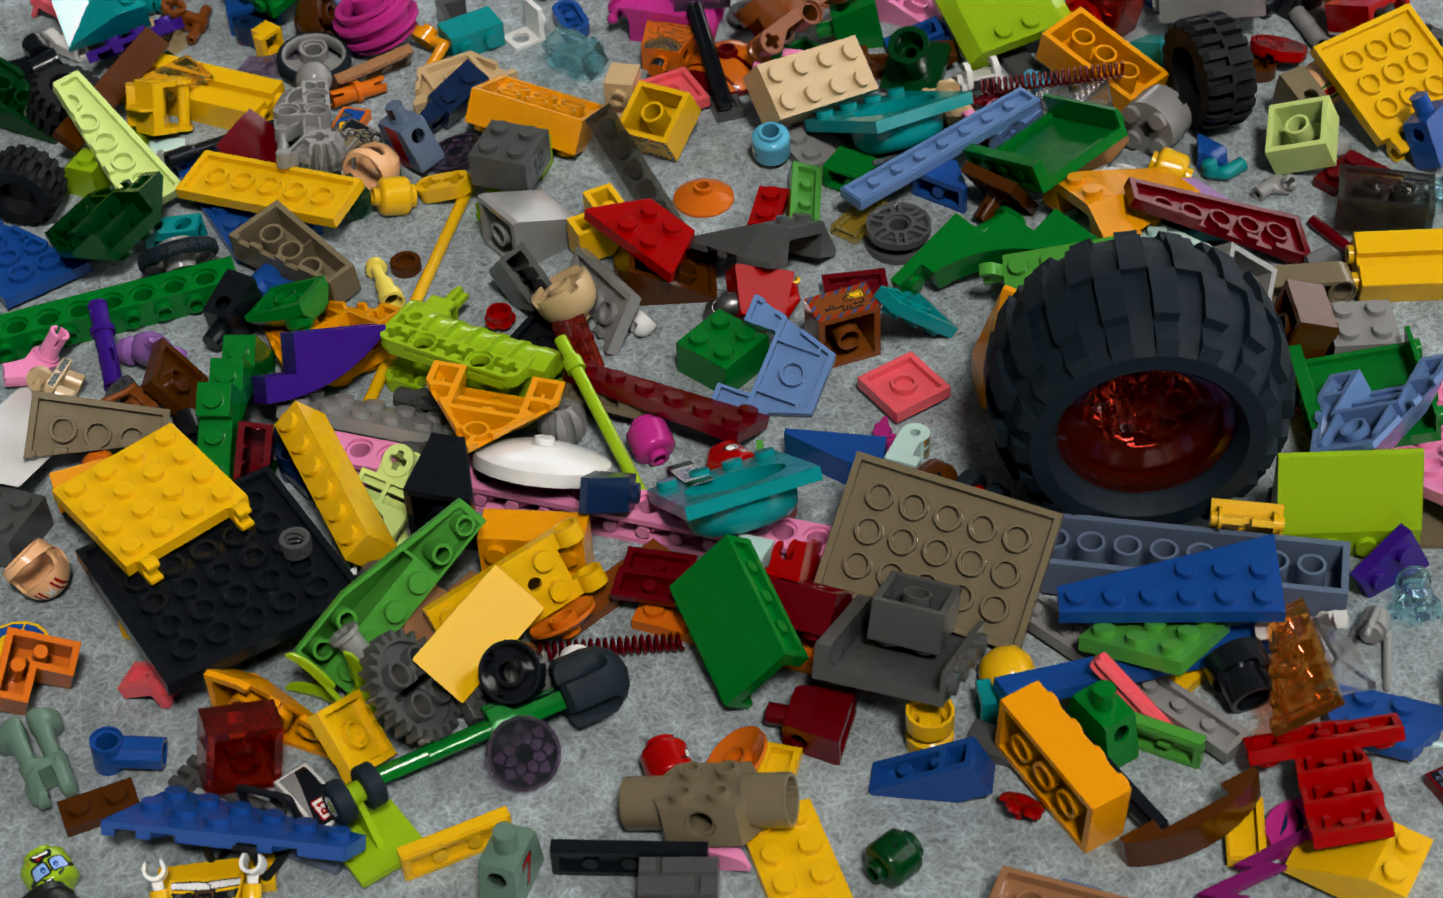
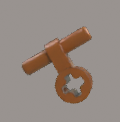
M162 0L160 7L162 16L159 18L169 15L171 19L181 17L185 28L180 30L189 32L186 37L189 44H196L200 34L205 33L209 25L208 18L212 13V8L209 5H203L199 13L186 10L187 5L183 0Z

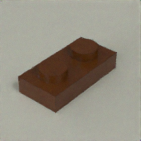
M129 777L58 801L57 805L69 838L101 827L102 819L139 803V799L132 779Z

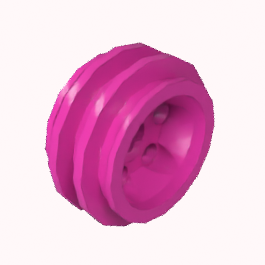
M341 0L334 11L333 29L345 41L350 51H354L361 56L380 54L395 47L413 32L417 25L418 5L414 0Z

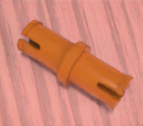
M379 75L362 82L355 80L350 82L348 86L332 91L329 90L330 101H333L330 103L331 108L335 109L353 102L359 104L364 102L366 98L387 93L386 82L381 84L385 80L384 77Z

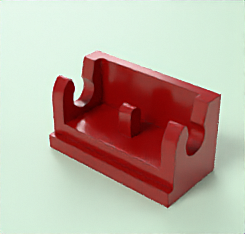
M794 539L788 546L785 559L781 555L784 542L782 540L778 541L773 547L770 564L765 567L767 574L795 582L815 580L823 541L812 539V541L803 542Z

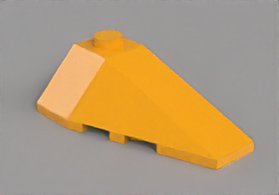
M227 668L225 670L207 669L203 674L216 723L272 741L276 737V742L279 743L275 733L277 728V735L281 744L330 759L307 721V718L314 713L270 681L256 673H247L234 668Z

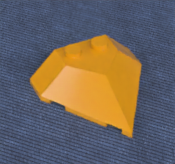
M434 360L426 377L427 387L457 436L465 437L467 453L505 434L523 429L557 408L566 388V382L534 376L525 397L466 387L467 365Z

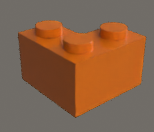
M8 626L0 656V711L26 715L33 682L70 689L82 642Z

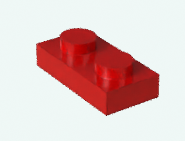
M759 186L747 225L776 220L777 215H784L788 204L789 188Z

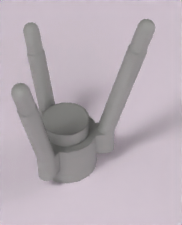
M1378 605L1366 607L1362 612L1359 622L1353 624L1351 632L1333 656L1328 669L1334 670L1358 636L1369 644H1376L1382 641L1383 689L1389 692L1391 690V642L1394 636V632L1389 629L1391 623L1390 613Z

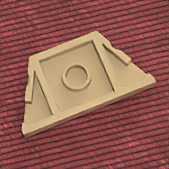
M471 50L418 67L417 82L415 84L416 97L413 100L414 112L420 114L426 107L428 95L467 59L489 77V80L500 75L519 79L518 71L514 68L505 71L499 68L497 61L484 58Z

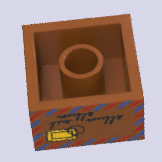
M866 282L804 299L805 331L836 354L833 368L881 355L880 304Z

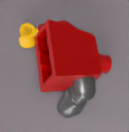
M735 263L726 271L727 293L722 294L718 299L708 301L705 305L704 318H708L715 311L721 309L744 321L754 294H757L764 298L766 303L774 309L781 311L789 319L801 301L798 288L801 278L798 276L794 278V271L766 269Z

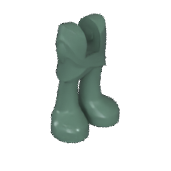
M49 707L30 709L25 716L29 730L35 737L43 757H35L26 729L20 718L11 717L0 725V753L4 756L14 755L19 765V772L25 782V795L29 799L30 804L35 805L41 811L52 807L47 791L51 788L58 786L60 791L63 792L65 799L78 795L76 778L70 767L68 757L64 750H60L56 739L62 733L63 720L56 709Z

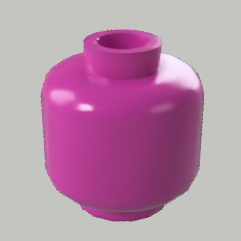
M652 414L642 415L633 420L626 434L629 447L636 461L641 464L650 463L652 466L664 464L668 461L670 454L676 446L666 421Z

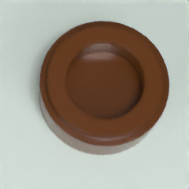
M402 251L395 254L390 259L391 273L395 277L402 279L418 275L422 270L420 256L412 251Z

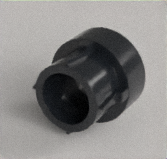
M1241 637L1224 643L1210 652L1202 662V668L1212 688L1222 693L1234 713H1243L1257 709L1272 700L1277 693V689L1268 673L1271 660L1258 637Z
M515 639L501 640L491 645L481 657L478 667L480 684L485 693L497 702L504 704L524 703L534 698L546 685V663L541 652L532 643ZM510 661H515L521 670L520 677L513 683L507 680L504 673L505 667Z

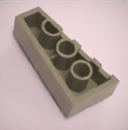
M278 200L228 234L236 259L256 269L262 264H269L276 268L282 277L292 281L324 275L329 285L328 300L346 301L361 290L354 264Z

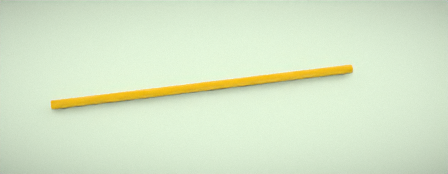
M474 185L473 190L468 195L456 199L409 302L412 300L423 302L476 185ZM391 354L390 358L379 364L364 396V402L369 399L378 400L386 383L385 372L393 364V360L397 356Z

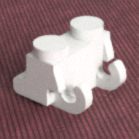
M994 55L987 58L988 63L992 64L991 67L985 66L972 71L968 62L961 63L960 68L964 70V73L959 72L952 76V79L960 85V91H971L981 88V78L984 80L985 87L986 78H989L990 86H992V77L995 78L996 86L999 89L997 83L998 76L1001 77L1002 90H1004L1003 77L1005 74L1001 72V65H999L997 57Z

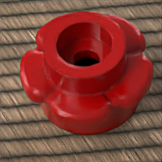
M494 303L487 308L484 319L488 328L503 331L512 326V323L516 321V315L512 312L510 305Z

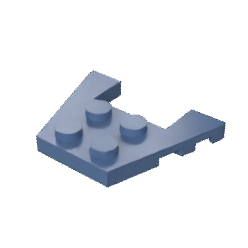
M754 294L744 318L745 325L774 334L771 345L751 393L718 382L711 399L738 407L742 404L752 405L759 409L758 413L768 416L813 417L836 361V354L804 329L801 330L792 323L781 311L774 309L766 303L765 299L760 295Z

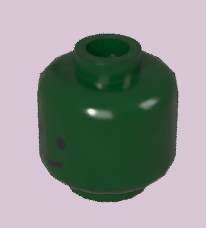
M894 828L890 829L866 847L864 853L866 861L864 866L865 872L876 884L882 883L890 888L901 886L921 870L923 864L922 856L924 854L923 847L911 832Z

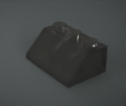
M1340 163L1333 209V230L1350 234L1364 231L1432 229L1436 211V175Z

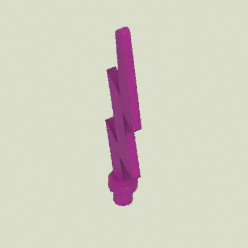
M1307 828L1235 863L1234 868L1236 870H1243V872L1196 893L1197 898H1250L1249 896L1237 893L1287 870L1286 864L1272 862L1310 839Z

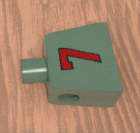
M500 822L494 826L492 835L478 863L480 898H527L545 861L536 831L531 828L514 825L510 822ZM503 878H504L505 881H506V885H505V886H503V883H502Z

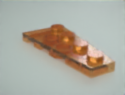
M1303 597L1285 606V622H1269V649L1272 652V663L1269 664V676L1272 679L1269 704L1273 708V717L1269 718V728L1275 737H1279L1346 704L1310 609Z

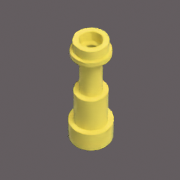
M379 257L370 258L365 264V271L368 277L374 278L376 281L375 288L378 292L379 304L389 303L403 308L406 299L401 289L395 286L392 278L386 275L387 264Z

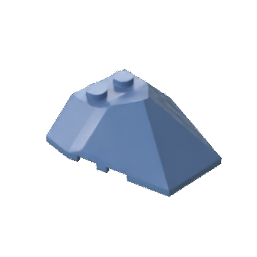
M1443 354L1420 358L1406 384L1371 391L1360 369L1330 374L1317 396V402L1320 405L1321 411L1315 412L1314 418L1317 422V428L1313 429L1310 452L1393 449L1427 412L1443 382Z

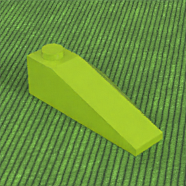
M131 127L137 133L136 127ZM137 133V135L147 145L149 144V140H152L155 137L151 135ZM88 146L81 149L63 166L66 172L64 177L68 178V189L66 192L68 194L85 197L88 193L110 185L112 186Z

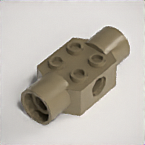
M727 760L718 763H699L690 761L675 765L664 775L626 776L621 783L619 792V812L623 827L627 831L660 830L665 841L708 842L709 847H742L764 828L794 827L796 825L799 815V789L793 772L757 773L752 762Z

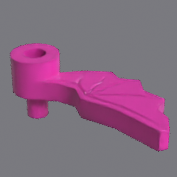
M884 416L880 422L875 424L872 435L887 437V451L895 440L896 435L892 433L889 426L888 416Z

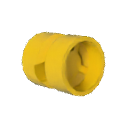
M950 699L944 707L908 701L905 713V746L908 753L954 741L955 707Z

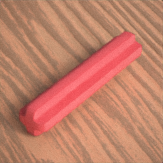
M1101 652L1093 658L1089 664L1090 669L1100 680L1113 682L1116 686V693L1134 712L1174 725L1106 652Z

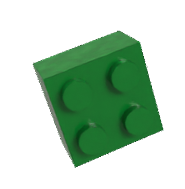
M718 309L676 342L678 371L713 391L718 382L735 389H740L759 373L769 349V335L757 328L745 325L744 321Z

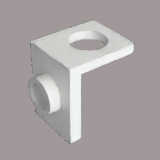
M523 0L526 26L505 34V42L515 51L545 40L544 25L546 24V19L542 8L533 0ZM519 35L529 37L525 42H515L513 40Z

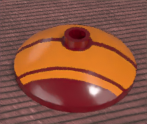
M732 39L715 42L730 93H737L738 96L748 94L742 78L752 70L753 60L747 53L749 41ZM698 51L688 62L687 70L706 93L713 97L703 61Z

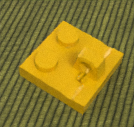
M359 689L307 718L316 738L320 741L331 762L337 767L345 785L352 781L351 770L363 762H370L376 767L397 754L378 720L374 718V713L369 705L366 704V700Z

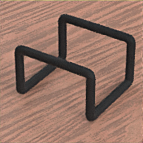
M238 784L235 787L240 801L250 803L245 793L285 801L295 819L302 817L293 797L289 794L244 784ZM236 844L232 846V849H223L217 859H215L209 847L200 846L209 863L215 860L226 859L233 850L248 853L255 867L258 864V853L250 846ZM292 848L282 850L268 871L266 870L260 875L264 881L272 879Z

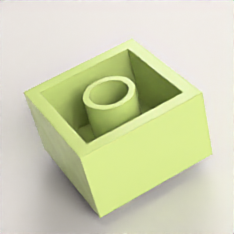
M1329 95L1269 105L1265 154L1275 174L1282 175L1336 166L1340 118Z

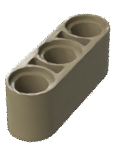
M1343 261L1274 265L1277 268V275L1272 296L1273 304L1286 279L1324 285L1327 297L1331 302H1349L1357 294V287L1350 268Z

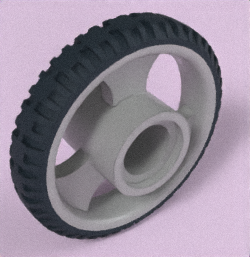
M306 32L289 38L280 46L277 52V66L283 77L290 82L296 83V74L305 63L312 61L321 62L330 70L333 78L335 74L351 67L352 57L349 47L341 38L322 32ZM328 47L337 51L342 58H329ZM299 49L300 58L288 60V57Z
M181 235L163 240L157 246L143 252L138 257L137 264L142 273L157 275L207 262L215 257L219 248L215 238Z

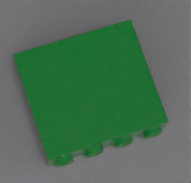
M1045 93L1042 95V98L1048 110L1046 114L995 149L971 143L963 149V153L967 161L1011 180L1023 189L1044 194L1066 179L1068 174L1076 172L1122 140L1128 133L1124 126V117L1118 108Z
M1404 326L1405 342L1308 359L1304 357L1301 344L1288 346L1295 373V386L1297 388L1295 394L1310 444L1313 429L1317 428V422L1314 418L1315 412L1321 411L1320 405L1317 402V396L1330 374L1360 369L1371 391L1406 384L1418 361L1423 356L1420 339L1413 338L1410 326ZM1438 392L1427 412L1394 448L1442 440L1443 405H1437Z

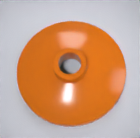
M700 178L682 184L675 191L673 201L675 207L687 216L709 218L726 212L732 206L734 192L723 181L712 178Z
M589 595L574 599L531 626L529 630L533 639H549L561 636L563 640L574 637L581 631L580 624L593 611L596 601Z
M755 726L739 728L718 743L706 763H718L727 760L752 762L757 770L767 751V737L760 728Z

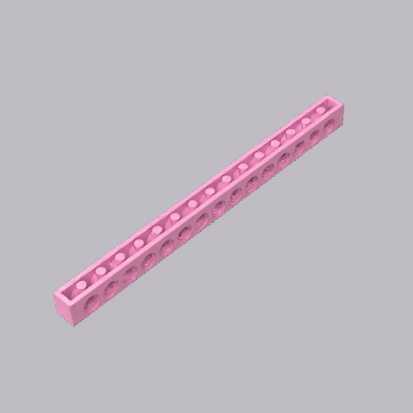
M335 431L358 475L362 467L377 472L385 451L394 444H402ZM468 456L477 512L483 513L484 508L579 512L580 488H543L502 481L476 470L472 465L473 457ZM391 458V460H392L393 462H395V463L397 462L396 459ZM641 489L639 504H635L634 509L628 513L590 514L591 532L594 535L639 544H646L654 538L667 549L703 556L723 538H704L695 535L690 531L686 520L651 504L647 490ZM785 517L773 524L745 532V534L773 539L775 544L782 540L784 547L781 550V555L784 559L786 558L788 546L794 539L803 542L812 541V539L823 541L817 567L818 571L832 526Z

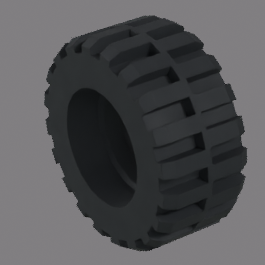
M1212 11L1174 22L1164 36L1165 43L1162 46L1164 59H1162V65L1170 73L1167 86L1180 94L1177 98L1183 105L1187 103L1192 115L1190 129L1202 133L1244 122L1252 113V108L1256 103L1255 93H1257V84L1255 83V77L1257 74L1256 68L1253 65V54L1249 50V42L1247 37L1243 35L1241 26L1235 23V19L1232 16L1221 11Z

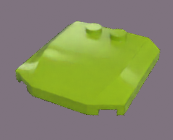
M932 0L964 62L970 64L972 71L991 65L987 60L989 56L995 55L997 57L1001 53L1041 39L1044 31L1071 14L1064 0Z

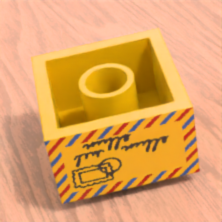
M639 80L614 131L628 149L678 161L699 118L701 109L690 92Z

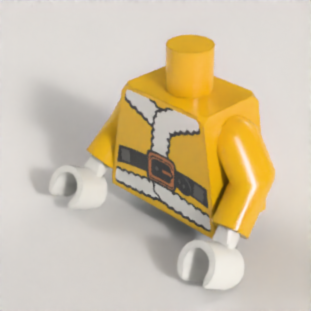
M245 852L240 856L239 867L247 874V882L244 875L170 880L168 887L164 888L163 881L168 875V869L161 859H159L161 872L158 876L151 877L148 875L146 862L143 863L141 872L152 885V891H149L150 898H262L263 883L259 882V876L266 871L267 860L263 855L258 854V864L254 869L250 870L248 867L249 854Z

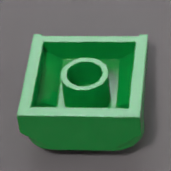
M321 275L272 286L244 317L248 323L258 326H286L288 330H308L313 326V321L325 312V307L329 304V285L325 276Z

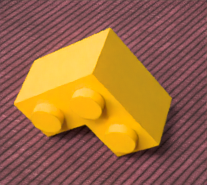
M611 183L582 192L584 212L585 209L590 207L625 202ZM584 213L566 219L569 248L573 254L577 246L588 249L598 259L613 255L619 245L585 221Z

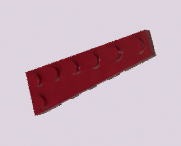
M1129 177L1124 184L1129 207L1278 257L1285 264L1304 263L1305 256L1311 253L1300 218L1297 215Z
M583 359L586 365L585 372L596 393L721 440L731 439L741 443L767 429L769 416L758 413L759 409L755 406L742 404L738 407L630 375L620 370L603 367L593 360ZM564 368L563 380L577 385L573 376H568Z

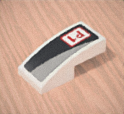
M307 763L273 782L277 791L293 797L302 817L314 818L318 821V824L338 825L329 814L321 797L320 788L325 782Z

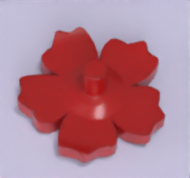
M1003 792L999 797L1000 801L1005 802L1007 811L1012 812L1014 818L1021 820L1023 815L1034 821L1040 820L1045 812V807L1039 801L1020 792Z

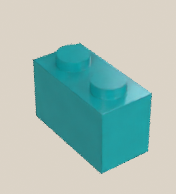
M489 6L437 23L439 37L449 41L450 47L446 52L449 57L470 50L481 54L506 45L503 22Z

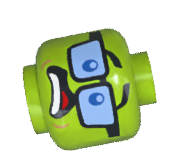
M47 844L31 850L24 857L23 866L20 871V878L29 891L49 881H62L75 892L74 887L78 883L80 876L78 869L62 847H50Z

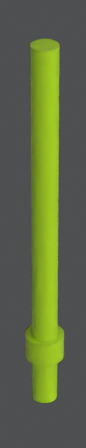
M566 335L558 336L554 342L564 359L562 364L568 376H573L622 473L636 474V483L641 484V489L647 490L585 372L586 365L581 355L575 353Z

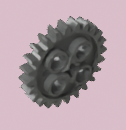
M403 628L395 632L390 629L370 641V645L363 649L366 656L359 660V663L365 669L360 671L358 676L367 681L360 689L370 693L371 696L366 701V704L375 705L377 710L374 718L383 717L385 719V730L390 727L395 728L396 739L405 735L409 745L417 741L420 747L428 743L440 741L453 733L452 729L459 725L456 718L462 715L463 712L456 706L458 703L455 697L413 661V657L426 644L427 638L423 637L417 641L415 631L405 634ZM426 674L427 678L421 684L405 694V697L396 701L395 696L414 683L418 677Z

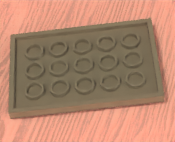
M857 451L814 582L855 592L853 599L858 594L872 596L873 599L891 570L962 587L957 623L952 633L967 637L977 622L984 620L983 634H988V645L994 647L1016 645L1022 648L1065 515Z

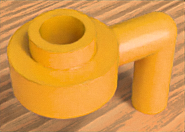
M424 23L423 26L416 25L410 36L423 47L433 51L425 63L427 65L442 60L450 44L448 40L437 36L438 31L435 28Z

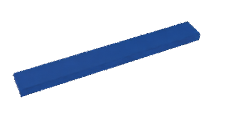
M1256 622L1230 627V632L1186 672L1202 669V662L1205 657L1224 643L1241 637H1256ZM1272 635L1270 640L1261 641L1267 654L1278 651L1279 641L1274 635ZM1092 656L995 677L993 689L1002 699L1039 680L1047 691L1053 692L1058 700L1072 697L1075 693L1100 681V678L1089 667L1090 662L1095 657ZM1114 660L1135 683L1173 675Z

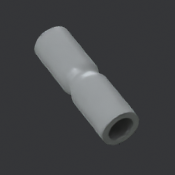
M1296 6L1290 11L1289 18L1312 47L1329 40L1303 6Z

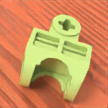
M405 444L390 446L385 451L377 472L362 467L359 473L362 483L368 484L365 488L379 514L383 517V521L397 546L409 537L407 533L408 516L406 505L400 500L405 501L403 488L421 455ZM391 458L396 459L397 462H396V463L393 462V461L391 460Z

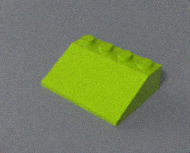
M1424 449L1277 453L1271 503L1285 504V526L1282 535L1350 542V556L1367 557L1402 523L1412 531L1419 544L1422 532Z

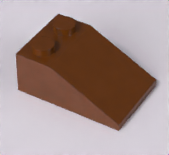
M618 246L614 253V274L642 298L639 304L641 306L703 303L717 299L716 256L690 248L686 251L682 265L679 264L673 282L669 283L622 247Z

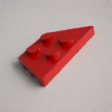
M651 198L590 207L585 209L584 212L585 221L669 283L673 282L679 264L682 265L686 251L690 249L694 241L695 230Z

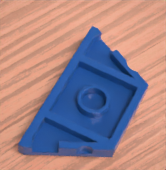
M1318 677L1313 679L1311 691L1313 696H1318L1321 703L1320 713L1324 721L1353 720L1397 712L1404 725L1406 741L1396 742L1394 746L1383 749L1374 748L1373 746L1362 748L1367 750V752L1412 762L1422 754V750L1425 747L1432 746L1435 741L1440 739L1441 732L1443 731V706Z

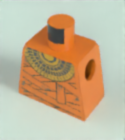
M647 20L641 44L642 68L648 70L651 77L684 66L687 68L690 59L699 51L692 26Z

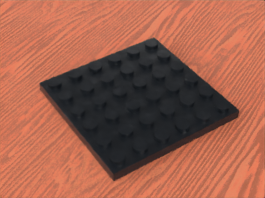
M269 465L233 480L248 495L250 508L252 509V512L248 515L255 522V525L245 531H241L228 518L158 559L161 566L157 567V569L163 574L164 579L154 585H150L139 572L128 576L96 542L75 550L78 562L169 695L204 680L203 674L207 669L225 670L310 630L339 592L357 579ZM291 527L306 528L310 532L313 550L309 557L300 561L285 559L280 551L278 541L280 534Z

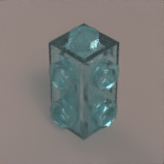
M560 24L541 44L547 54V61L557 69L562 67L576 78L581 76L592 81L609 62L604 52L605 47L601 41L595 37H586L577 29H569Z

